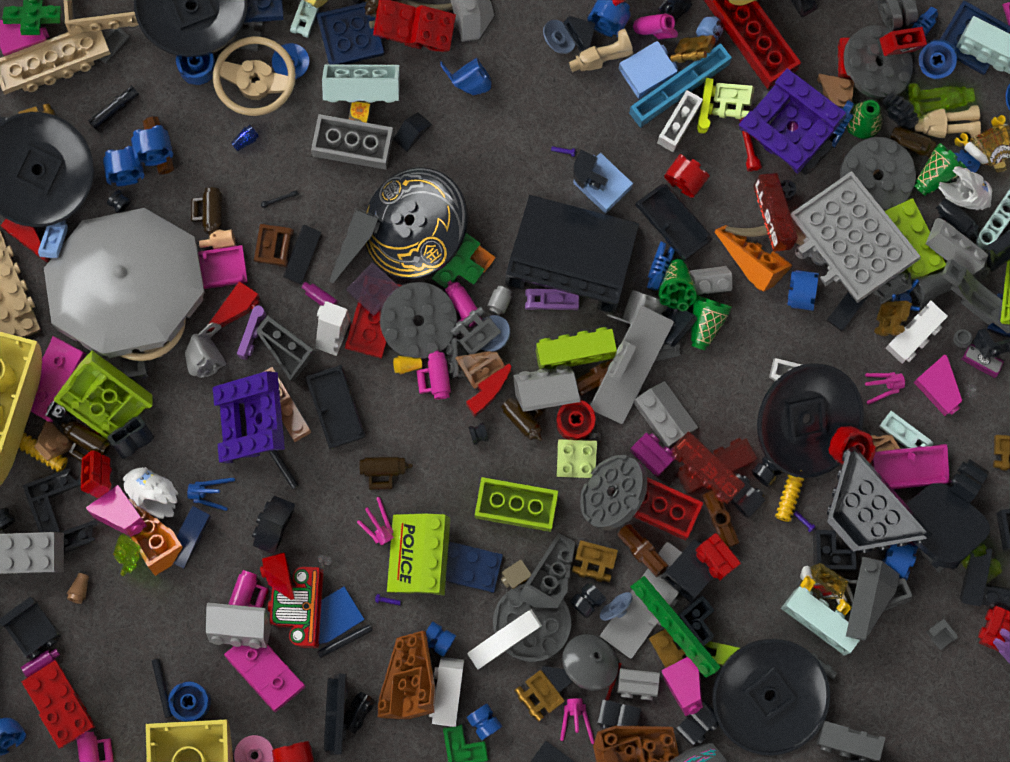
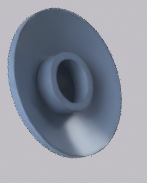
M550 20L545 24L543 35L550 48L560 54L570 53L574 49L575 43L563 22Z
M497 315L489 317L500 329L501 333L481 348L487 352L501 349L510 337L508 322L503 317Z
M626 592L616 596L610 604L604 606L601 610L600 618L606 621L615 617H623L633 600V595Z

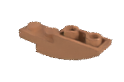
M273 367L266 370L268 372H275ZM278 377L282 422L294 442L310 434L311 431Z

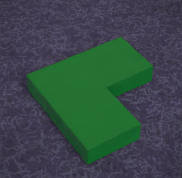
M462 725L443 728L448 762L488 761L485 741L465 745Z

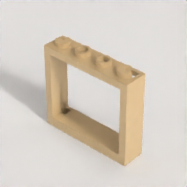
M64 0L65 24L69 34H80L81 32L89 31L97 32L104 29H118L120 27H135L138 25L135 12L73 19L72 0Z

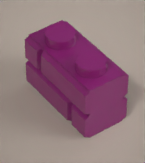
M646 432L631 447L630 452L658 477L674 461L672 457L674 454L669 448H663L659 445L660 440L651 433L649 435Z

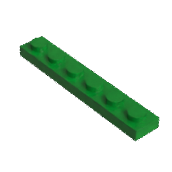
M645 575L630 586L636 596L642 600L647 609L656 617L661 626L666 629L673 640L685 652L686 656L691 659L706 678L721 668Z

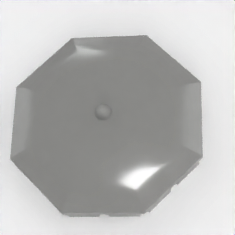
M145 208L81 221L62 245L59 257L52 258L44 267L52 325L57 331L76 342L78 340L82 346L90 351L93 350L101 357L103 355L112 358L131 354L133 349H139L141 352L164 347L163 344L167 341L171 342L184 326L185 318H190L203 301L205 293L195 237Z

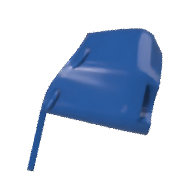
M478 58L473 59L454 74L450 73L442 61L440 62L442 69L457 88L471 95L485 93L491 89V78Z

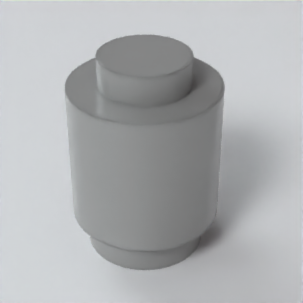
M502 286L494 289L487 305L490 309L489 312L498 316L500 313L505 314L512 298L510 296L512 291Z

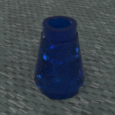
M251 125L245 126L231 144L239 151L256 142L259 135Z

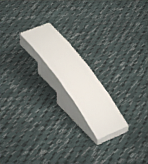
M531 609L467 654L478 670L542 625Z

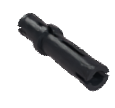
M131 85L122 94L116 95L111 103L90 118L88 122L96 130L120 109L126 108L127 104L138 96L139 93Z

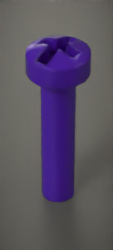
M553 146L551 148V151L571 154V157H574L576 154L575 148H572V150Z
M798 511L794 513L809 528V532L815 529L816 526L814 524L811 525Z
M380 594L375 596L376 603L381 601L400 605L401 602L395 599L380 597Z

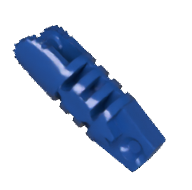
M930 7L925 14L918 18L911 28L923 27L924 35L926 36L936 23L935 19L938 16V10Z
M849 100L842 109L846 112V118L833 132L837 135L832 141L833 147H836L846 126L853 117L850 111L854 103Z
M662 241L659 243L648 274L650 279L647 288L653 291L658 290L660 283H662L675 252L671 246L664 257L663 253L666 243Z

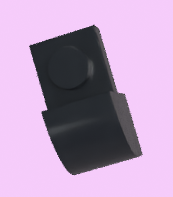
M580 150L573 168L575 182L582 189H584L586 183H589L591 188L604 191L608 179L593 172L598 158Z

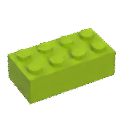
M912 198L884 211L921 256L920 260L902 273L905 272L907 274L910 272L911 279L943 271L946 265L943 257L926 245L930 231L914 199Z
M607 327L598 328L596 332L592 333L581 331L576 336L571 337L569 334L561 335L555 340L544 338L539 340L540 343H536L535 350L539 369H552L560 365L573 367L614 359L617 352L613 330L607 329Z
M481 477L475 518L551 532L558 491Z

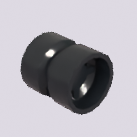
M766 456L762 458V463H758L751 470L753 476L769 488L777 480L776 475L783 473L771 464Z
M590 582L581 589V594L577 593L569 601L586 619L595 611V606L599 607L606 600L605 596Z

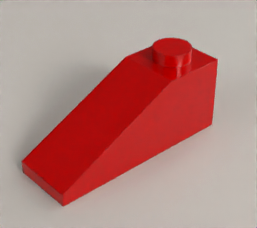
M5 219L0 225L3 230L39 256L38 250L41 240L35 227L23 226ZM40 257L47 263L50 261L48 257Z
M239 281L209 324L212 322L217 323L222 328L248 314L251 309L253 310L260 303L258 293ZM212 327L207 331L212 332L215 329V327Z
M285 552L262 558L263 566L260 567L262 578H266L268 585L290 600L295 599Z

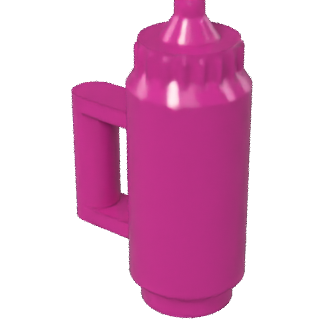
M667 13L643 16L636 19L633 24L634 31L637 34H653L658 39L676 38L678 36V32L674 29L675 20L673 16Z
M450 280L447 283L446 293L462 318L459 321H463L470 315L469 313L472 310H477L478 308L465 288L459 282L453 283ZM474 321L469 325V327H473L477 323Z
M437 350L429 354L428 368L417 370L416 372L419 394L432 392L434 399L440 400L450 397L451 388L447 359L443 352ZM424 373H429L431 388L426 389Z
M243 570L238 576L228 605L262 608L269 589L257 585L256 574ZM258 588L260 592L255 605L249 604L254 589Z
M87 732L77 739L79 762H114L111 738L97 740L94 732ZM98 743H103L105 760L103 761L99 760Z

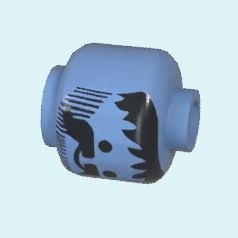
M705 17L699 24L696 34L698 37L714 35L717 42L724 28L717 17Z

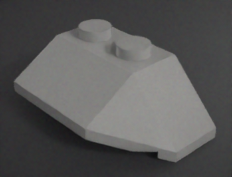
M450 0L453 12L456 14L455 19L461 41L480 39L494 17L491 1Z

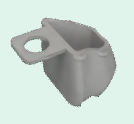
M632 290L623 318L621 319L610 314L607 316L631 324L641 305L660 315L664 310V305L660 303V299Z
M212 322L199 334L192 335L185 352L187 369L190 375L199 378L208 377L217 373L219 368L226 365L223 356L211 340V337L221 329L220 324ZM215 327L212 332L206 333L208 329Z

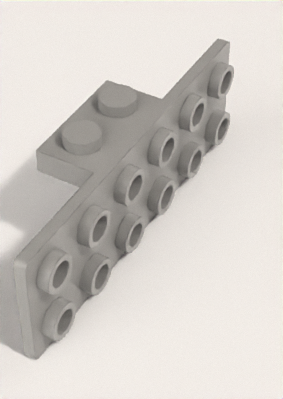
M642 305L639 307L590 405L595 412L623 424L674 321Z
M668 542L658 553L669 567L682 554L681 551ZM647 569L643 576L645 575L669 606L673 608L678 601L676 596L679 592L661 577L662 575L656 578ZM633 590L631 591L633 600L626 609L627 613L621 618L615 617L611 619L600 634L602 639L630 659L635 655L656 624L661 625Z

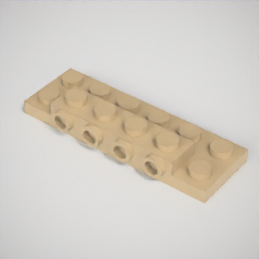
M102 30L97 32H81L80 34H69L67 32L0 58V85L3 93L6 95L23 88L24 92H34L38 89V86L44 84L52 85L57 79L62 77L66 79L71 78L75 72L80 70L82 72L89 71L91 66L95 65L94 60L111 54Z
M0 230V332L25 338L41 331V328L32 309L35 307L33 299L26 294L28 290L27 284L24 279L21 280L19 277L21 273L20 267L17 262L14 263L12 260L14 256L13 250L10 245H6Z

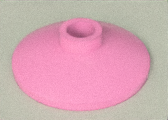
M252 735L245 737L236 746L234 752L235 762H273V747L267 739L261 736ZM253 752L258 753V758L255 760L251 758Z

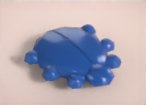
M961 149L959 153H954L958 157V162L961 161L971 172L975 173L979 169L980 162L968 152H964Z

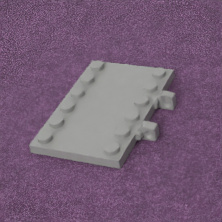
M852 171L790 214V218L806 237L803 240L804 244L798 247V252L801 256L804 257L806 253H811L812 251L814 253L818 252L828 265L827 275L820 277L823 284L827 286L833 281L836 283L841 281L857 303L921 259V256Z

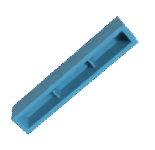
M720 43L710 53H707V58L693 62L632 105L629 114L641 128L681 100L686 90L692 92L705 83L706 78H712L729 66L732 57Z

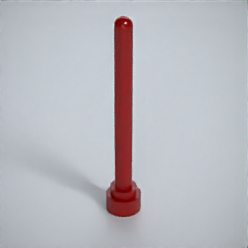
M742 131L748 155L747 162L745 163L747 171H757L762 168L761 161L755 156L751 135Z

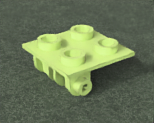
M558 439L557 477L591 478L593 475L591 472L596 467L597 441Z

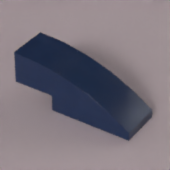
M192 506L177 535L183 548L175 559L174 564L185 569L203 535V531L211 519L209 514Z

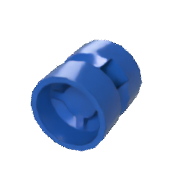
M432 622L426 631L428 648L433 647L435 653L444 657L455 640L456 635L448 630L443 631L442 626L435 622Z
M488 704L483 705L466 717L471 726L477 728L476 733L481 741L503 727L497 717H492L493 711Z

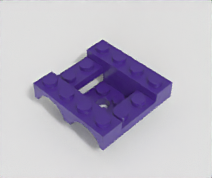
M787 68L756 108L750 111L739 123V130L753 136L763 145L765 150L783 159L798 174L844 121L846 112ZM790 99L789 103L783 108V110L777 115V117H776V118L771 122V124L769 125L768 123L773 119V117L779 112V110H780V109L785 105V103ZM791 122L798 124V129L795 131H790L787 127Z
M266 371L213 387L214 406H220L223 442L218 443L219 463H233L235 459L257 457L262 452L285 449L278 372ZM239 403H243L245 406L247 436L244 437L241 434Z

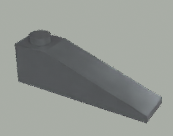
M356 207L329 282L334 283L370 239L372 233H377L380 222H377V216Z
M560 533L557 534L526 582L519 599L535 608H558L568 590L570 567L575 547L574 541Z
M866 557L862 558L846 637L866 641L881 614L885 611L888 603L896 593L900 574L883 561Z

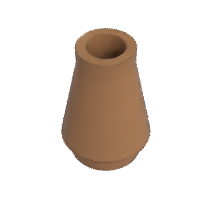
M78 573L67 592V599L69 601L82 604L83 600L86 599L89 576Z

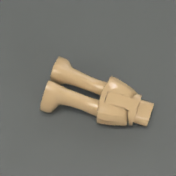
M619 30L618 41L611 45L598 48L593 46L582 51L580 57L577 55L575 60L569 62L571 71L574 72L579 69L580 71L602 68L603 62L632 56L633 48L626 30Z
M974 105L969 110L946 113L945 109L932 111L919 118L918 123L914 126L915 132L927 133L928 136L945 138L946 134L968 133L971 139H973V137L981 134L979 107ZM949 121H971L970 123L948 124Z

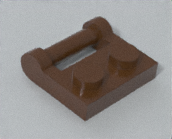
M260 224L254 262L287 267L290 240L294 234V229ZM278 234H283L280 258H274Z

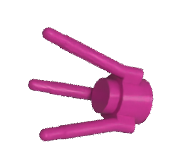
M902 373L865 374L866 377L886 378L885 380L866 382V386L886 384L887 388L891 389L868 400L867 404L876 402L891 394L899 393V389L905 387Z
M377 497L386 527L379 525L368 507L365 510L377 528L375 534L360 520L357 523L373 538L376 544L379 542L382 546L394 537L380 497Z
M579 698L568 699L567 705H564L560 740L564 741L568 714L570 712V716H574L576 733L579 732L578 716L583 714L591 744H594L595 741L586 712V704H583V700Z

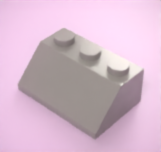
M940 218L935 220L926 245L945 260L953 259L961 266L966 267L972 275L982 269L988 254L945 220Z
M560 365L552 369L542 368L535 372L524 371L514 375L515 395L523 412L580 402L574 372L570 366Z
M665 381L650 388L634 401L637 409L667 448H670L698 428Z
M207 603L206 635L209 642L216 645L231 644L235 647L242 645L255 649L260 647L267 648L271 624L265 608Z

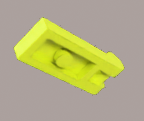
M706 78L704 83L703 101L697 125L698 132L702 134L708 131L710 126L708 114L711 115L713 103H710V99L715 95L716 86L713 85L714 79Z

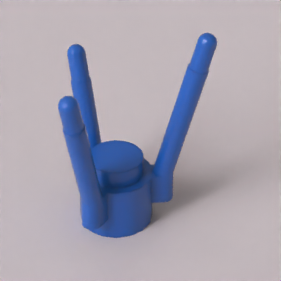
M916 279L912 283V288L905 291V293L897 297L893 294L891 302L908 301L912 303V298L909 294L918 284L919 279ZM911 306L910 310L919 311L920 308Z
M235 478L189 484L187 491L188 499H193L194 503H201L227 511V507L201 498L205 497V493H220L219 489H205V486L233 482Z

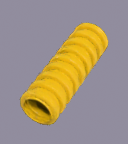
M23 433L19 445L21 451L31 454V457H36V460H41V463H46L47 467L51 466V469H56V472L63 471L67 465L68 458H63V455H59L47 461L34 448L37 440L32 439V436H27V433Z
M787 475V485H784L785 490L782 491L783 496L780 497L782 501L779 502L778 505L780 507L777 508L778 513L775 514L777 519L785 522L792 520L791 516L794 514L792 511L796 508L794 504H797L796 499L799 498L798 493L801 492L799 488L802 487L803 484L801 482L804 481V478Z

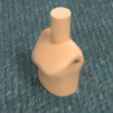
M219 229L213 232L209 239L199 241L200 248L212 246L213 249L236 246L233 230L224 231Z

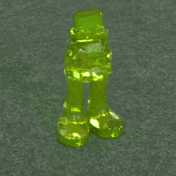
M910 83L908 88L909 102H912L911 104L915 109L914 112L918 114L917 117H921L924 112L937 109H956L962 105L967 106L968 103L975 102L974 89L966 88L965 86L949 85V87L943 86L936 89L921 90L917 83ZM939 97L941 98L940 101H933V102H920V101H919V100L930 99V98H939Z

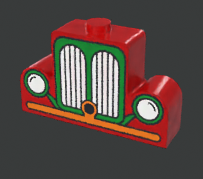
M300 567L295 570L293 574V580L297 584L293 586L295 599L290 600L272 587L271 601L268 602L270 624L275 627L292 628L289 633V639L294 645L302 648H319L324 572L320 567Z

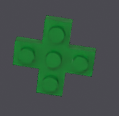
M24 0L23 7H4L3 24H21V35H40L41 24L60 23L61 6H43L44 0Z
M466 233L463 243L453 259L445 267L434 273L431 278L446 289L448 288L447 283L450 280L453 282L458 274L474 285L485 269L470 259V257L481 243Z

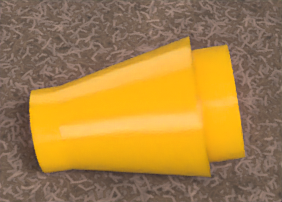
M405 356L393 358L394 372L401 375L416 369H422L421 358Z

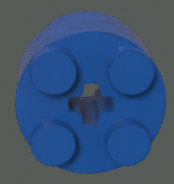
M597 0L587 20L595 23L594 30L608 37H612L613 34L618 37L619 30L625 28L631 16L630 6L625 2L615 6L612 0Z
M933 40L927 43L919 54V66L922 72L933 79H940L950 75L957 64L958 56L956 49L945 40ZM938 55H941V60L943 62H938V64L935 63V58L933 56L937 57Z
M213 53L200 57H176L179 73L188 84L201 85L213 78V70L216 63Z
M156 125L152 129H138L133 132L131 143L137 164L140 165V162H144L145 166H154L166 162V158L169 156L170 158L173 157L169 133L163 129V126Z
M132 146L125 147L122 150H107L105 152L103 164L108 184L112 185L111 182H113L117 186H127L138 183L137 179L140 177L141 179L144 178L142 162H140V165L135 162Z
M796 270V272L792 271L790 287L793 290H789L787 306L814 311L819 273Z
M912 541L909 542V545L897 547V544L890 545V548L886 549V554L882 561L899 573L900 579L905 578L907 581L910 574L908 568L914 566L918 546Z
M184 682L172 689L168 702L174 717L184 722L199 721L206 716L210 709L211 698L203 686L195 682ZM193 697L192 702L194 704L192 706L189 705L188 707H186L188 704L187 702H185L186 699H191Z

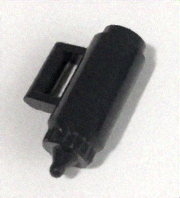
M945 198L936 207L940 214L938 218H944L967 238L973 236L978 239L977 229L979 226L958 205Z

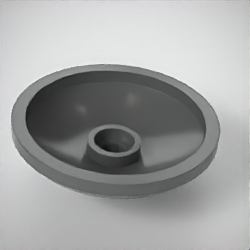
M590 634L576 636L566 645L563 651L564 669L569 678L581 688L591 691L605 689L612 684L618 674L619 664L616 653L605 640L598 636Z

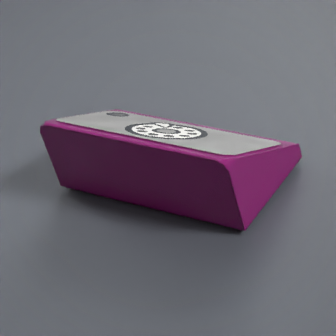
M973 344L966 349L961 359L993 378L998 376L1004 361L997 357L984 359L980 351Z

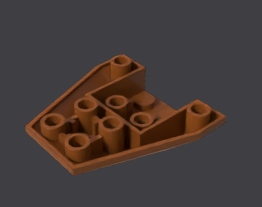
M420 631L396 639L380 693L378 717L412 719L435 713L436 690L426 632Z
M615 725L598 731L593 745L596 762H670L679 756L674 729L671 726Z

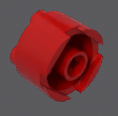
M679 154L667 170L664 178L671 186L674 187L676 185L681 189V193L694 198L710 175L700 169L701 164L694 159L689 161L685 156Z
M582 400L562 405L556 418L558 432L567 440L586 439L592 433L595 425L593 408ZM578 417V418H579V424H578V423L573 424V423H572V420H573L572 418L576 419V418Z
M848 426L838 428L832 437L829 453L834 460L843 464L842 457L845 450L855 446L870 463L874 458L876 448L873 444V438L868 433Z
M309 741L272 750L274 762H315Z

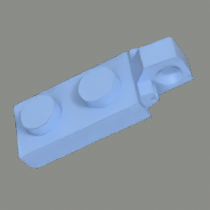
M65 220L46 227L38 250L39 257H59L68 228Z

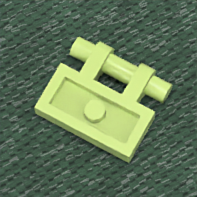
M717 83L714 102L720 103V108H713L712 114L720 118L728 116L742 120L750 112L743 109L744 105H752L754 87ZM728 104L736 105V110L728 109Z

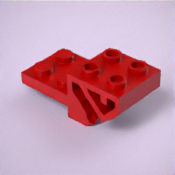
M379 0L373 36L403 43L404 46L421 49L424 46L430 51L447 52L450 51L456 14L424 5L414 7L392 0Z
M56 660L21 681L39 710L40 714L38 715L59 749L95 727L91 717L86 712L87 709L75 692Z

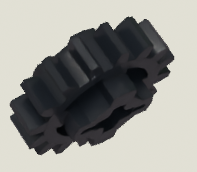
M891 93L883 100L882 104L884 109L888 111V117L898 123L899 126L903 125L904 128L911 129L918 123L919 118L917 117L918 114L914 112V106L903 97Z

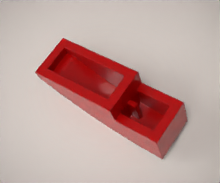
M507 364L479 383L477 388L480 392L466 401V406L474 417L485 410L500 393L510 374V364Z

